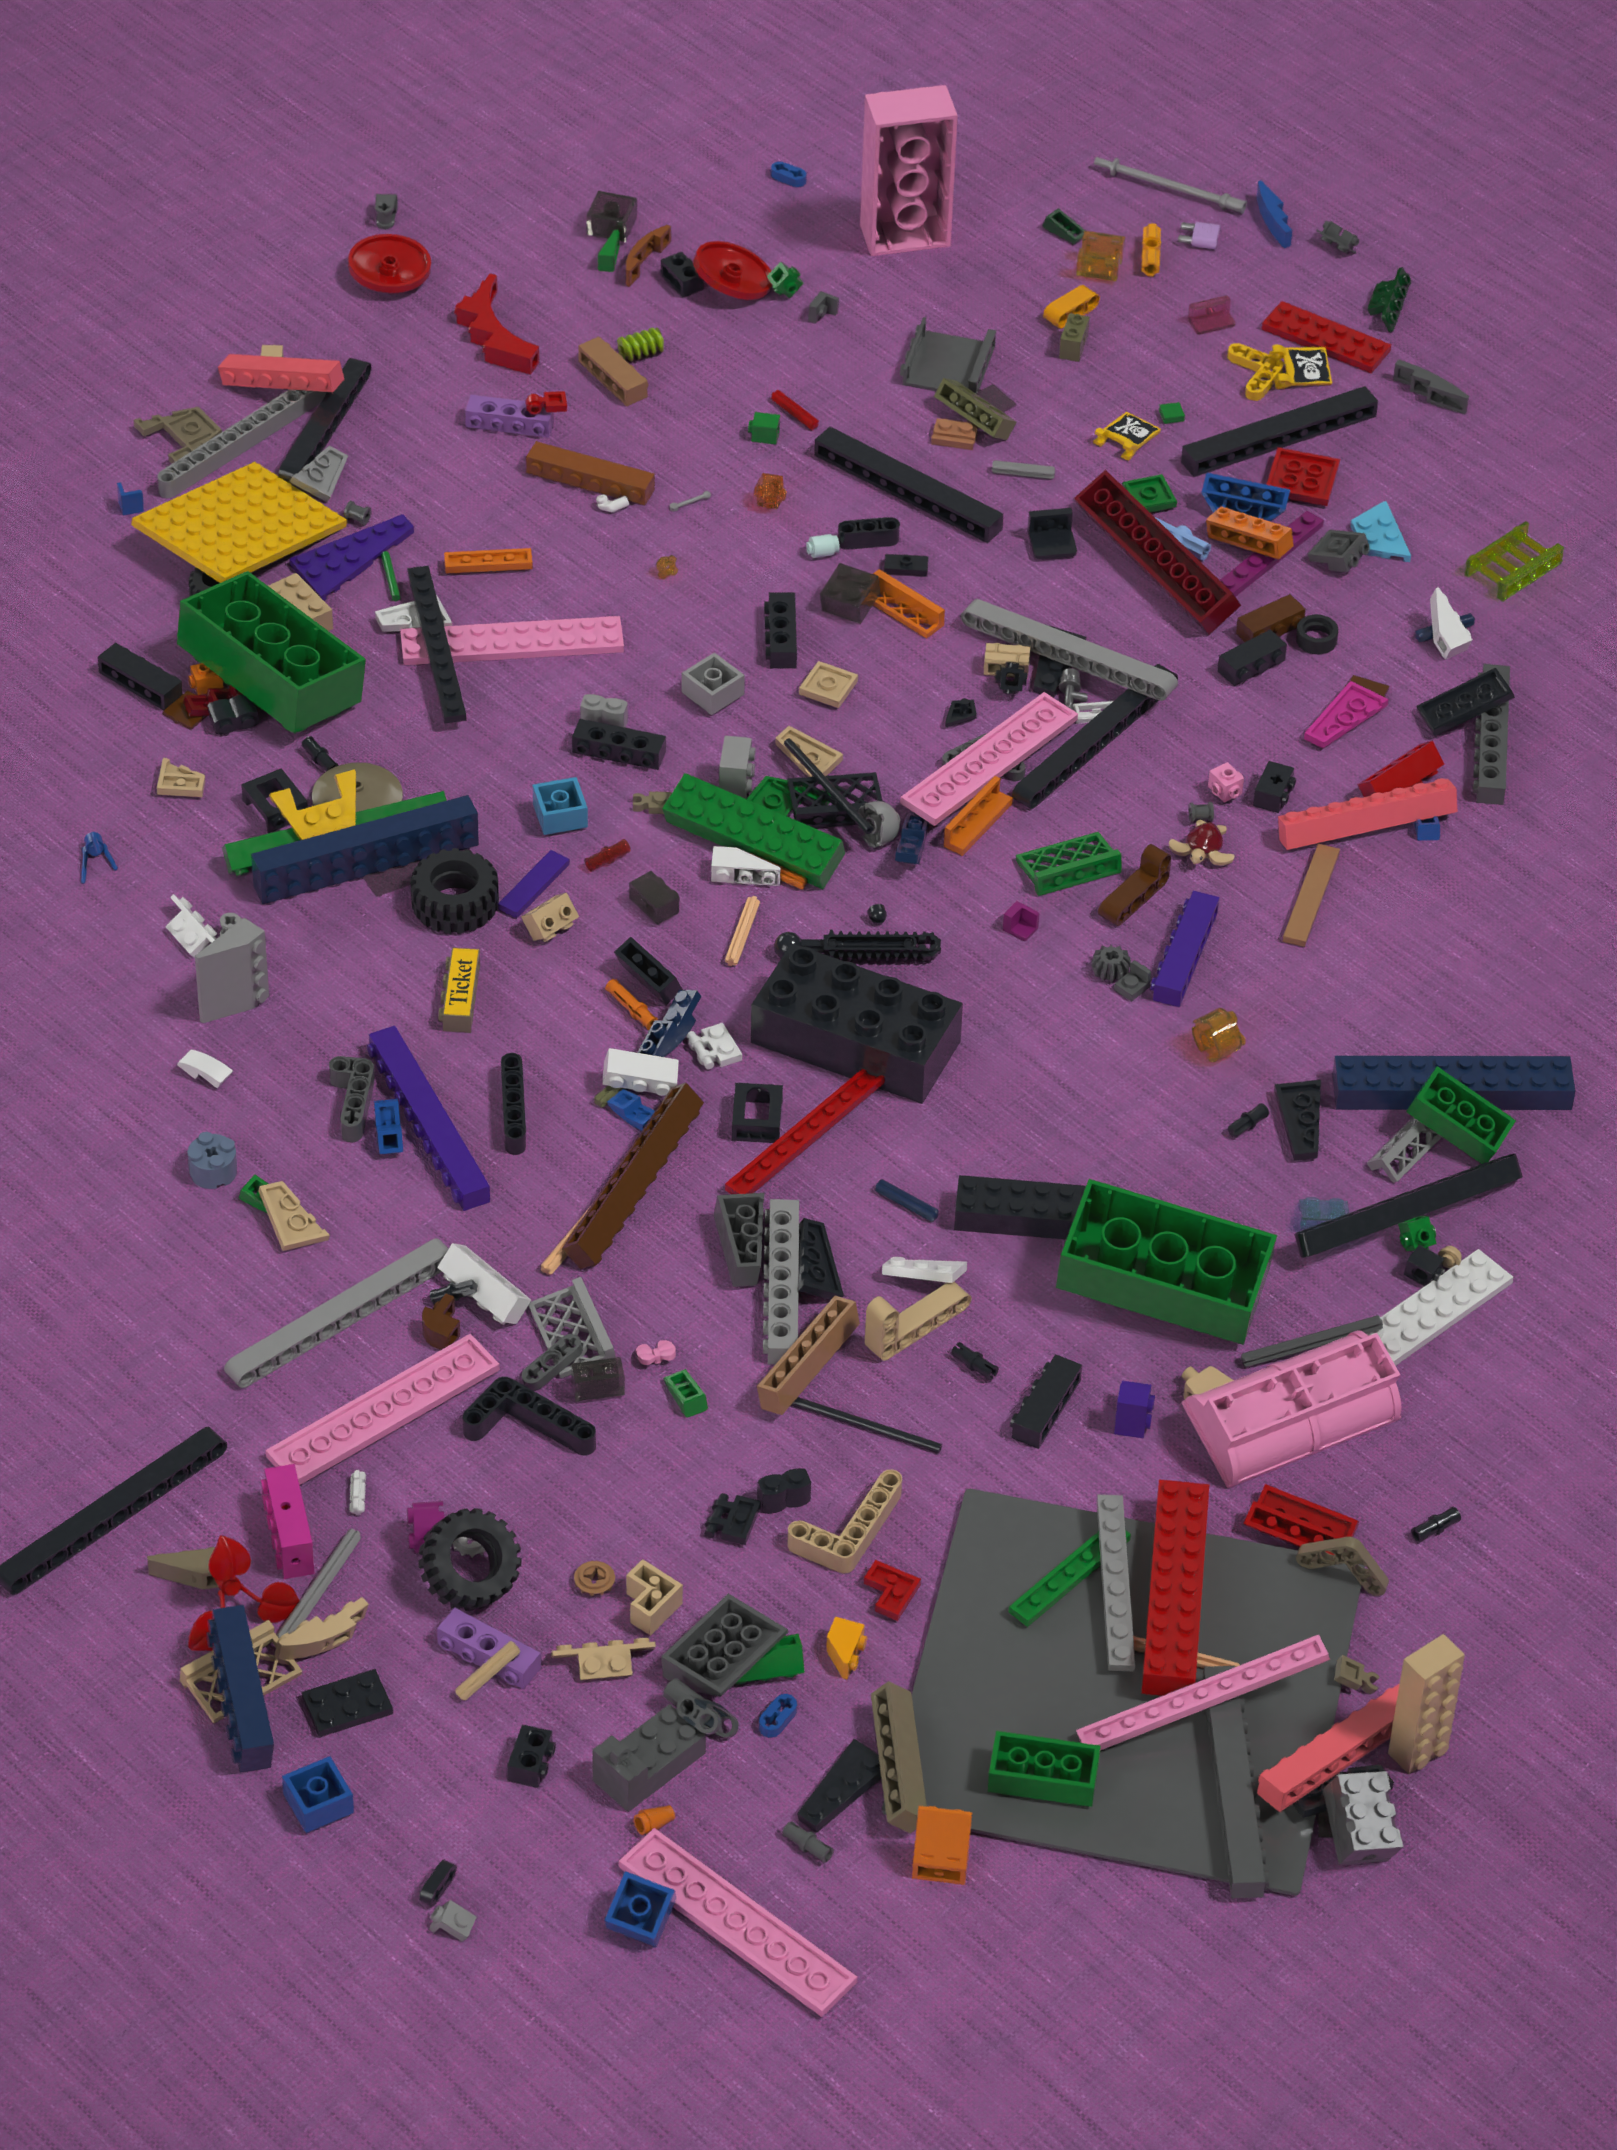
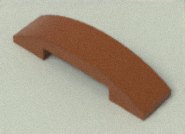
M665 225L649 232L633 246L626 261V286L630 287L639 278L640 265L653 251L661 253L671 243L670 225Z

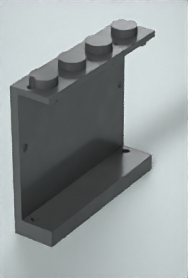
M923 317L921 324L916 326L915 338L912 337L910 351L907 350L905 364L901 365L900 376H903V385L937 391L943 378L958 381L978 395L995 349L996 330L988 329L984 341L926 331V317Z

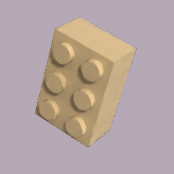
M297 573L268 585L326 630L330 631L333 629L332 609Z

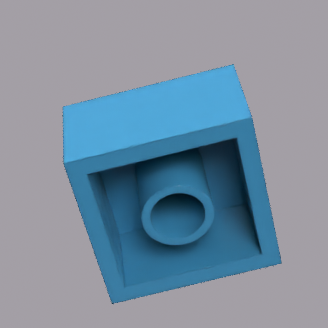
M577 777L532 785L533 806L543 835L588 827V807Z

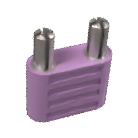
M1196 222L1195 224L1181 223V229L1194 232L1193 236L1179 235L1178 242L1190 243L1193 247L1216 250L1220 225Z

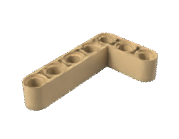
M956 1282L946 1283L899 1313L883 1297L878 1296L869 1303L866 1309L865 1345L881 1360L886 1361L963 1312L971 1303L972 1298Z
M892 1469L883 1471L840 1536L805 1521L792 1522L788 1527V1549L794 1554L836 1572H851L901 1498L902 1475Z

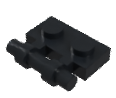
M721 1493L719 1498L713 1503V1513L707 1518L704 1534L709 1538H713L715 1532L720 1530L722 1531V1540L746 1545L760 1510L761 1501L736 1495L734 1502L728 1501L729 1496ZM725 1513L729 1514L727 1519L721 1518Z

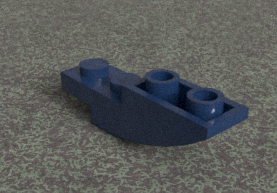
M914 812L911 814L907 813L903 824L901 839L895 854V861L920 864L929 822Z
M679 990L663 1020L654 1021L637 1053L664 1057L672 1052L684 1040L696 1022L692 1013L702 997L697 990Z

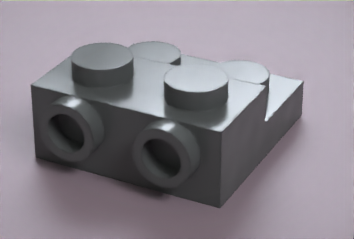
M1329 530L1307 555L1309 561L1328 563L1329 570L1348 572L1352 567H1357L1362 555L1369 553L1370 545L1365 533Z

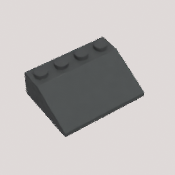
M728 1593L661 1656L663 1677L669 1681L678 1678L695 1692L721 1697L788 1633V1629Z

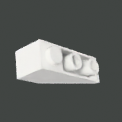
M1437 587L1430 598L1433 640L1446 660L1467 651L1472 638L1469 630L1465 629L1461 623L1458 613L1450 606L1447 596Z
M714 846L711 882L780 886L781 867L738 848Z

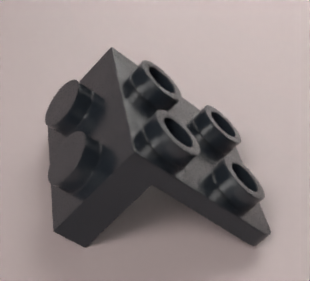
M1071 508L1029 511L1027 531L1036 559L1077 555V547L1072 533L1073 512Z

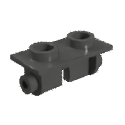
M1332 221L1324 222L1322 232L1316 230L1322 234V240L1329 244H1332L1333 241L1338 244L1336 248L1346 254L1348 251L1356 254L1352 248L1359 244L1357 235L1344 229L1340 236L1339 234L1343 228Z

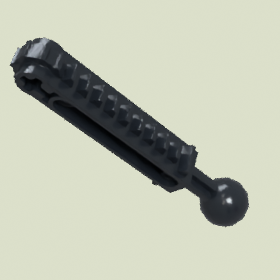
M830 930L829 934H824L823 939H801L796 933L788 931L781 933L774 942L775 953L780 958L783 957L791 943L809 947L816 952L838 958L839 960L848 958L849 961L852 958H857L858 961H861L862 958H866L867 961H870L871 958H876V961H879L880 958H885L886 961H889V958H894L895 961H898L899 958H903L904 961H907L908 958H913L914 961L917 958H922L923 961L934 960L941 953V939L934 935L933 932L926 933V931H923L922 935H918L916 931L913 932V935H908L907 931L903 935H899L898 931H895L894 935H890L888 931H886L885 935H880L879 931L875 935H871L870 931H867L866 935H862L861 931H858L857 934H852L851 931L848 934H843L842 931H839V934H834V931ZM925 944H930V948H926Z

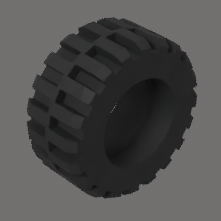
M452 848L451 851H446V849L440 850L439 853H432L427 856V859L421 860L412 872L410 881L412 909L415 916L425 926H431V929L439 932L441 930L445 934H451V932L464 934V931H475L478 926L482 927L488 923V920L493 918L495 911L498 909L499 882L497 871L487 859L484 860V857L478 853L473 854L471 850L466 849L459 851V848ZM449 888H463L469 890L466 893L458 895H450L441 892L442 890Z
M466 1508L456 1513L453 1512L437 1522L423 1538L425 1543L420 1546L419 1554L423 1555V1557L418 1560L419 1568H424V1573L421 1575L423 1583L428 1581L431 1587L427 1590L432 1595L437 1593L440 1596L438 1601L442 1604L450 1602L453 1609L464 1607L465 1611H473L476 1608L482 1609L489 1606L510 1591L513 1587L512 1583L518 1579L520 1574L517 1568L521 1567L522 1558L517 1557V1553L521 1551L519 1543H514L513 1538L516 1535L513 1530L509 1532L505 1528L508 1523L503 1519L497 1521L495 1519L496 1514L490 1511L482 1514V1509L474 1508L469 1511ZM460 1537L471 1538L481 1544L486 1550L490 1568L488 1576L480 1582L469 1581L456 1572L450 1558L451 1546L456 1539Z

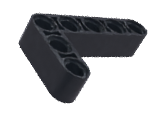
M510 1377L497 1378L463 1413V1434L465 1438L471 1441L482 1439L508 1413L577 1454L587 1456L596 1449V1429L591 1423Z

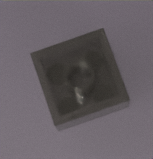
M598 191L586 215L587 235L609 239L614 230H619L620 241L626 242L637 219V198Z
M839 563L820 593L822 611L861 624L880 594L879 576Z

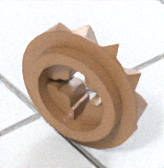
M601 1561L586 1562L575 1571V1587H578L582 1594L585 1592L589 1593L591 1597L598 1593L603 1596L604 1592L611 1591L612 1585L615 1584L614 1570L608 1564ZM595 1573H597L598 1580L595 1584H592L591 1580L595 1577Z

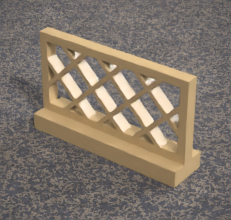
M269 1620L249 1630L255 1658H257V1668L260 1659L275 1662L272 1672L258 1669L259 1676L271 1678L270 1683L262 1687L263 1695L302 1675V1670L294 1659H277L274 1655L261 1653L262 1648L271 1642L277 1648L279 1638L274 1633V1626ZM211 1651L180 1668V1682L184 1688H189L214 1724L225 1717H223L222 1710L215 1713L210 1706L212 1699L224 1701L223 1695L213 1693L216 1678H218V1670H213L211 1656L214 1653ZM278 1663L287 1664L293 1670L286 1675L275 1673ZM200 1681L212 1682L210 1692L198 1690L195 1684Z

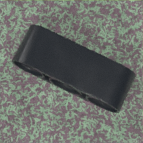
M893 517L842 521L838 525L839 547L850 550L894 546L899 542L900 522Z

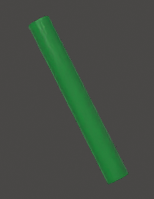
M385 551L381 554L391 598L393 601H399L400 593L390 553Z

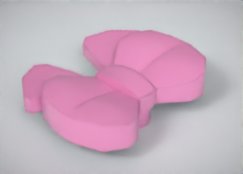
M661 1340L655 1349H651L647 1344L638 1346L636 1354L638 1361L643 1365L658 1364L662 1362V1359L667 1361L673 1360L676 1357V1348L672 1342Z

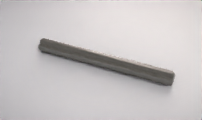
M1376 1315L1241 1354V1360L1244 1367L1254 1366L1323 1346L1346 1337L1349 1333L1357 1330L1366 1334L1381 1330L1383 1322L1381 1317Z

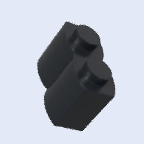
M243 694L234 696L229 700L220 699L208 704L209 718L216 734H229L237 729H249L259 724L258 711L254 702Z
M795 1468L784 1472L782 1475L772 1474L759 1479L757 1483V1500L761 1501L760 1508L762 1513L773 1514L784 1510L786 1507L796 1508L811 1501V1480L806 1469Z

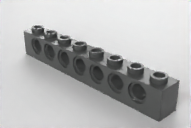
M1483 664L1482 673L1478 672V676L1497 668L1509 686L1510 666ZM1509 701L1478 715L1480 718H1476L1475 731H1479V733L1475 734L1474 747H1478V749H1475L1474 762H1478V764H1474L1473 778H1477V780L1473 781L1472 792L1477 793L1476 803L1504 804Z

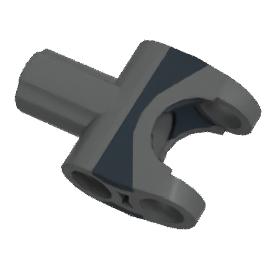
M678 1678L673 1679L667 1684L663 1691V1697L675 1705L678 1714L696 1729L705 1734L715 1733L723 1738H731L737 1733L739 1729L737 1718L720 1704L702 1698ZM730 1719L732 1728L728 1733H724L722 1729L723 1723Z

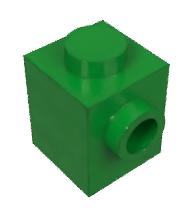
M755 412L753 420H749L748 433H752L751 442L777 445L780 433V415Z

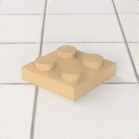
M818 661L799 687V695L840 708L858 682V674Z

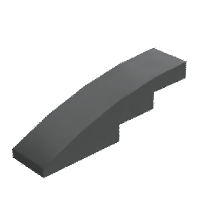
M1397 360L1393 380L1410 385L1411 392L1427 396V403L1462 414L1467 413L1469 396L1434 373L1408 362Z

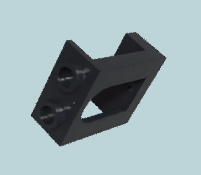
M282 768L241 784L242 801L246 806L250 804L255 806L266 820L268 833L290 825L286 818L282 816L279 808L273 807L266 798L269 797L270 793L290 788L296 809L308 808V801Z
M735 1083L732 1141L774 1143L780 1138L783 1085ZM746 1102L770 1103L768 1120L746 1119Z

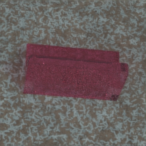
M1228 295L1189 304L1188 321L1198 335L1235 327L1236 323L1230 315L1231 300Z

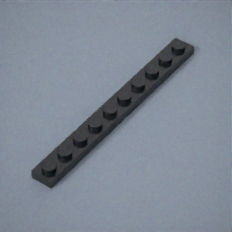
M429 565L407 568V575L444 724L467 721Z

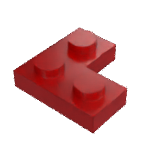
M875 1560L864 1576V1584L883 1592L875 1605V1612L898 1621L921 1586V1579Z

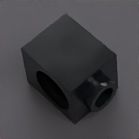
M1418 1245L1407 1260L1404 1275L1423 1286H1426L1433 1280L1438 1281L1440 1275H1443L1445 1271L1442 1268L1444 1258Z

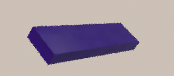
M550 850L498 903V909L518 918L570 865V859Z

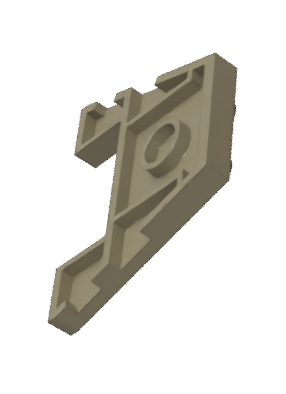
M199 407L173 411L172 415L161 417L159 414L153 415L152 419L142 421L141 418L133 420L134 427L144 437L158 430L165 429L183 447L168 454L171 464L222 432V429Z

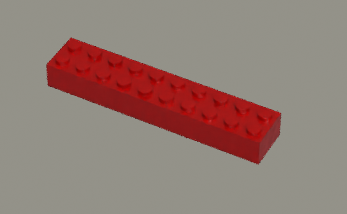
M1159 1479L1141 1694L1164 1696L1196 1682L1210 1484Z

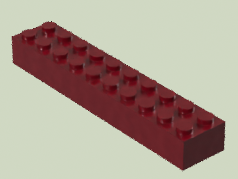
M1106 469L1074 498L1082 511L1208 635L1241 606L1234 594Z

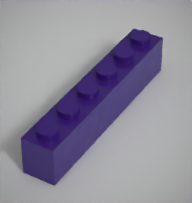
M1193 891L1190 899L1186 898L1183 906L1184 914H1179L1176 924L1177 930L1173 929L1171 934V945H1167L1164 951L1163 958L1165 960L1164 962L1160 961L1157 969L1158 977H1153L1150 990L1154 991L1153 1001L1176 1007L1181 1006L1217 917L1220 897Z

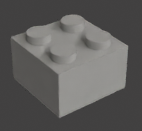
M714 652L682 672L681 692L713 715L744 695L745 675Z
M725 736L719 766V788L745 799L747 793L752 792L753 780L750 777H754L755 764L751 763V761L755 760L756 748L752 747V738Z

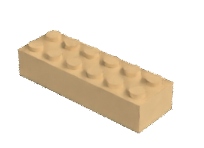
M1444 1634L1403 1660L1388 1754L1408 1774L1416 1769L1424 1768L1430 1760L1436 1756L1441 1757L1449 1749L1465 1654Z

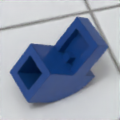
M398 1099L374 1101L379 1154L403 1152Z

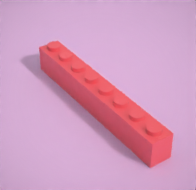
M1441 778L1431 783H1418L1413 787L1395 788L1386 793H1373L1368 797H1354L1345 802H1332L1327 806L1310 807L1300 812H1288L1285 815L1278 816L1279 841L1289 850L1411 823L1417 819L1424 820L1433 818V816L1458 812L1456 787L1449 779Z
M1399 1684L1393 1688H1388L1383 1695L1375 1700H1370L1360 1710L1353 1711L1348 1718L1342 1722L1335 1723L1330 1730L1324 1734L1317 1735L1312 1742L1306 1746L1299 1747L1294 1754L1288 1758L1284 1757L1271 1769L1264 1770L1258 1779L1257 1794L1281 1812L1390 1739Z

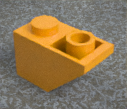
M835 1616L827 1635L826 1652L842 1678L848 1680L851 1670L855 1671L859 1663L858 1653L859 1651H864L868 1637L864 1635V1624Z

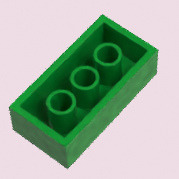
M1438 1066L1425 1081L1406 1111L1409 1115L1481 1164L1490 1161L1516 1122L1511 1116Z
M996 1731L987 1792L1092 1807L1101 1746Z

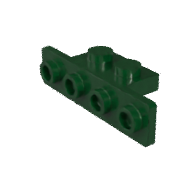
M1403 267L1398 268L1394 280L1381 281L1376 284L1367 308L1370 316L1382 313L1381 318L1389 332H1393L1409 286L1411 285L1410 275L1405 272Z

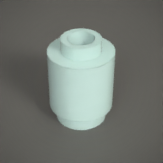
M831 534L810 537L809 542H806L808 555H811L812 558H820L838 553V537Z

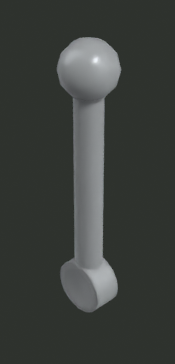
M705 491L702 495L678 504L671 503L670 510L675 512L679 507L704 498L709 499L711 493Z

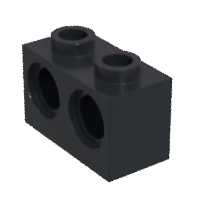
M682 251L661 259V277L682 298L704 290V280L696 272L692 260Z
M522 1724L507 1765V1778L509 1782L535 1788L539 1787L541 1778L545 1779L548 1773V1758H553L556 1749V1742H553L552 1731Z

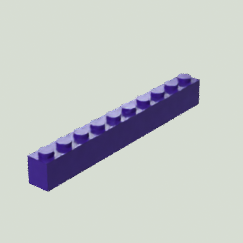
M396 1026L370 1033L369 1044H367L368 1054L371 1058H375L377 1069L380 1074H384L389 1090L393 1089L399 1106H403L405 1117L408 1122H412L417 1138L421 1137L425 1152L431 1154L433 1165L436 1170H440L442 1173L444 1185L450 1187L454 1202L459 1203L463 1211L489 1203L490 1186Z

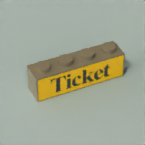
M452 947L451 957H446V971L449 972L448 974L444 973L443 987L446 988V991L442 990L441 1004L444 1007H439L438 1020L443 1022V1031L471 1033L480 971V949Z

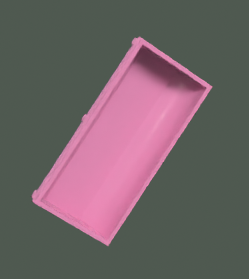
M1357 1330L1349 1333L1346 1337L1285 1361L1275 1362L1268 1365L1267 1368L1201 1394L1191 1395L1183 1400L1182 1405L1228 1489L1400 1420L1401 1399L1396 1384L1400 1373L1379 1335L1375 1333L1368 1336L1366 1333Z

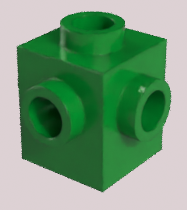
M782 262L767 275L774 291L779 295L784 294L789 298L804 284L799 277L801 275L795 267L792 266L790 268Z
M1418 1216L1398 1224L1401 1233L1399 1239L1405 1251H1415L1418 1245L1429 1250L1430 1246L1437 1244L1435 1239L1436 1230L1431 1224L1429 1216Z

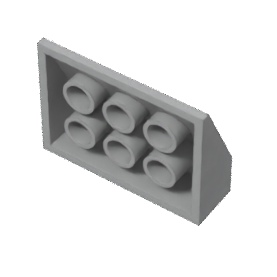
M246 918L240 920L195 955L200 1022L206 1023L254 1009L269 997L265 931Z

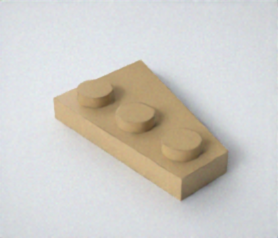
M283 1181L259 1187V1194L283 1251L329 1240L330 1235L328 1232L319 1227L314 1216L306 1212L300 1205L301 1201Z

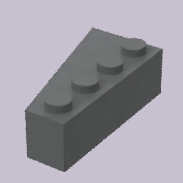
M764 1193L717 1195L713 1216L733 1287L757 1285L761 1267Z

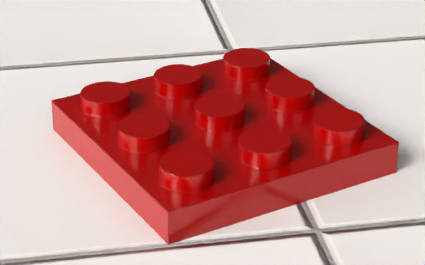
M1278 447L1266 485L1290 489L1289 499L1328 506L1340 466V459Z

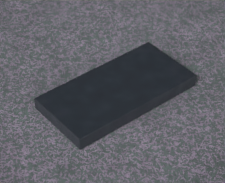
M1494 668L1416 707L1433 735L1436 736L1515 698L1497 668Z

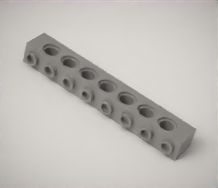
M770 1199V1209H765V1224H769V1227H765L764 1242H769V1246H764V1260H769V1264H764V1279H769V1283H764V1297L768 1298V1302L764 1301L763 1316H768V1320H763V1335H768V1339H763V1354H768V1364H776L798 1339L799 1200Z

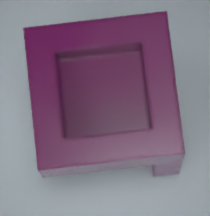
M1016 901L1004 913L1003 931L1023 941H1027L1038 930V911Z

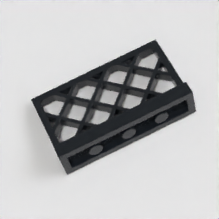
M876 772L826 776L845 798L847 797L855 802L851 805L857 811H859L861 806L869 803L864 801L868 796L876 801L885 802L882 800ZM814 777L787 779L794 820L813 828L857 825L827 791L823 792L816 787L820 783ZM871 780L873 783L869 789L860 784L862 781ZM846 782L851 786L845 790L838 785ZM793 786H803L806 790L800 793ZM855 788L864 793L860 798L851 793ZM813 792L820 797L813 801L807 795ZM825 799L832 803V805L822 806L820 803ZM803 801L810 805V807H798V804Z

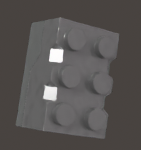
M1387 1771L1339 1774L1323 1789L1339 1865L1386 1862L1403 1848L1400 1830L1396 1828L1394 1820L1396 1816L1395 1807L1389 1798L1390 1784Z

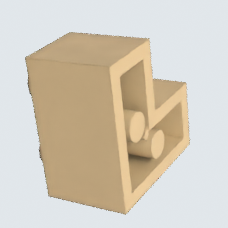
M643 1559L626 1575V1594L635 1599L630 1604V1623L651 1636L683 1604V1585Z

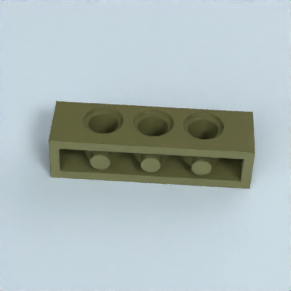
M943 378L934 395L935 398L994 438L1007 440L1017 421L958 381Z

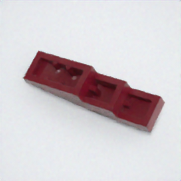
M231 685L229 689L208 688L206 695H185L183 703L189 716H209L208 704L220 699L229 700L242 693Z

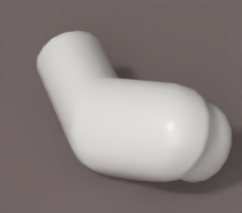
M604 494L596 498L597 507L608 512H616L629 506L626 496L614 501L608 500V497Z

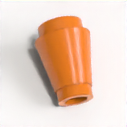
M670 1805L639 1810L638 1814L634 1816V1825L641 1835L648 1834L654 1828L658 1830L670 1821H673L675 1813Z

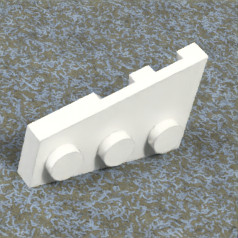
M437 596L444 626H452V622ZM414 601L375 611V619L383 632L421 628Z
M892 1257L882 1265V1275L953 1283L967 1271V1262L905 1260L903 1257Z

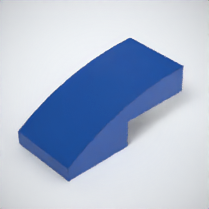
M625 1089L607 1101L608 1106L618 1116L640 1131L644 1129L655 1110L641 1103L640 1096Z

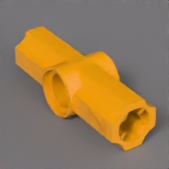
M1152 223L1143 227L1141 258L1142 272L1146 276H1154L1160 270L1161 228Z

